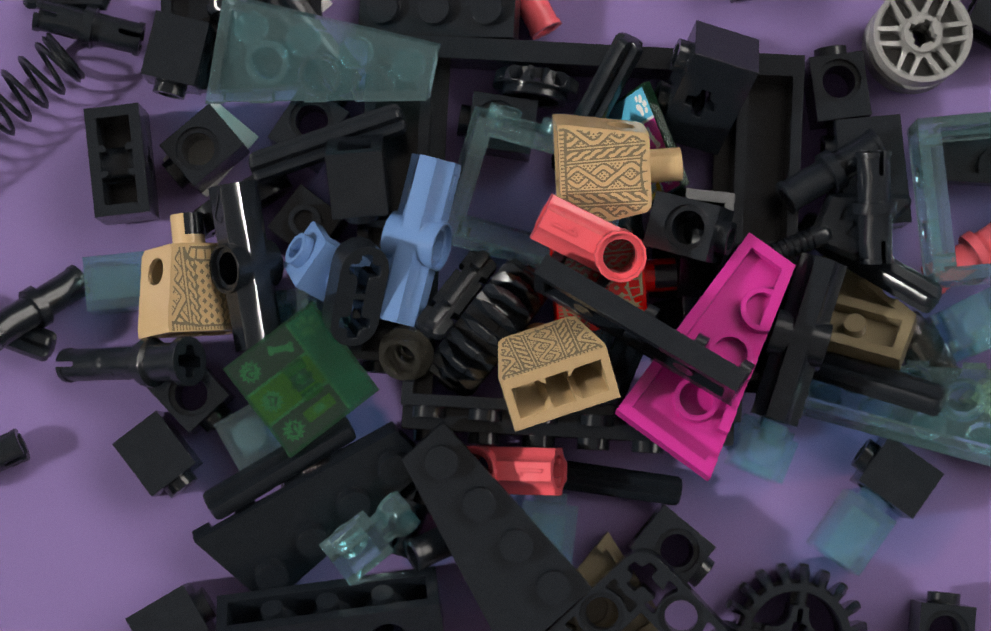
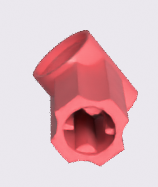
M554 194L550 195L530 235V239L602 274L608 280L618 283L628 282L638 277L644 269L647 260L644 244L632 232ZM617 239L628 240L632 247L631 260L622 268H608L603 258L607 245Z
M495 445L467 446L478 460L480 457L486 460L489 472L510 495H562L563 487L567 481V461L563 454V448Z

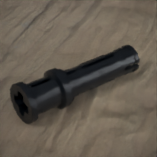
M152 337L141 339L133 347L64 348L58 353L55 362H73V365L71 367H55L58 377L66 383L91 380L134 379L137 383L147 388L161 386L165 381H174L177 385L188 387L194 386L202 380L207 361L203 345L195 337H177L172 343H164L162 340Z

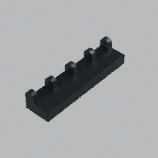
M556 251L552 256L545 255L534 272L535 291L726 404L732 405L754 369L755 364L745 359L739 366H736L707 349L706 346L710 338L704 334L699 333L696 339L692 340L656 319L661 309L650 303L644 312L610 292L608 288L611 280H608L605 276L600 275L596 282H593L564 265L567 259L566 256Z

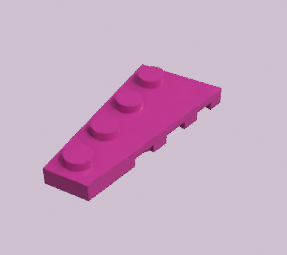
M749 232L676 330L692 340H695L699 333L704 334L710 338L706 348L736 366H739L745 359L756 366L759 354L796 265ZM653 360L616 409L615 414L708 482L754 369L730 406Z

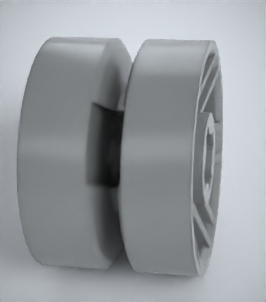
M886 0L869 20L863 33L862 50L865 65L873 78L891 91L901 94H920L932 90L953 74L966 60L973 40L972 22L968 11L960 0ZM913 33L919 36L920 47L914 44Z

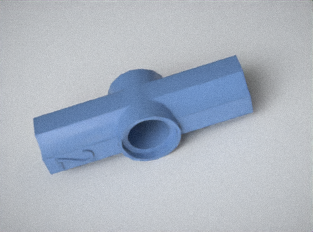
M412 153L399 208L389 215L381 236V250L388 259L389 274L379 319L418 328L416 326V319L427 306L435 272L440 271L444 267L451 251L453 231L448 220L460 177L461 165L435 157Z

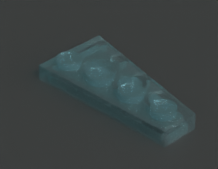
M222 0L205 104H224L226 102L273 103L275 101H304V103L336 100H355L356 102L426 101L431 95L441 44L260 1Z
M907 360L906 365L901 366L899 372L936 382L946 387V402L938 416L926 415L813 379L811 381L802 416L991 467V369H987V363L963 362L962 368L930 367L929 361Z

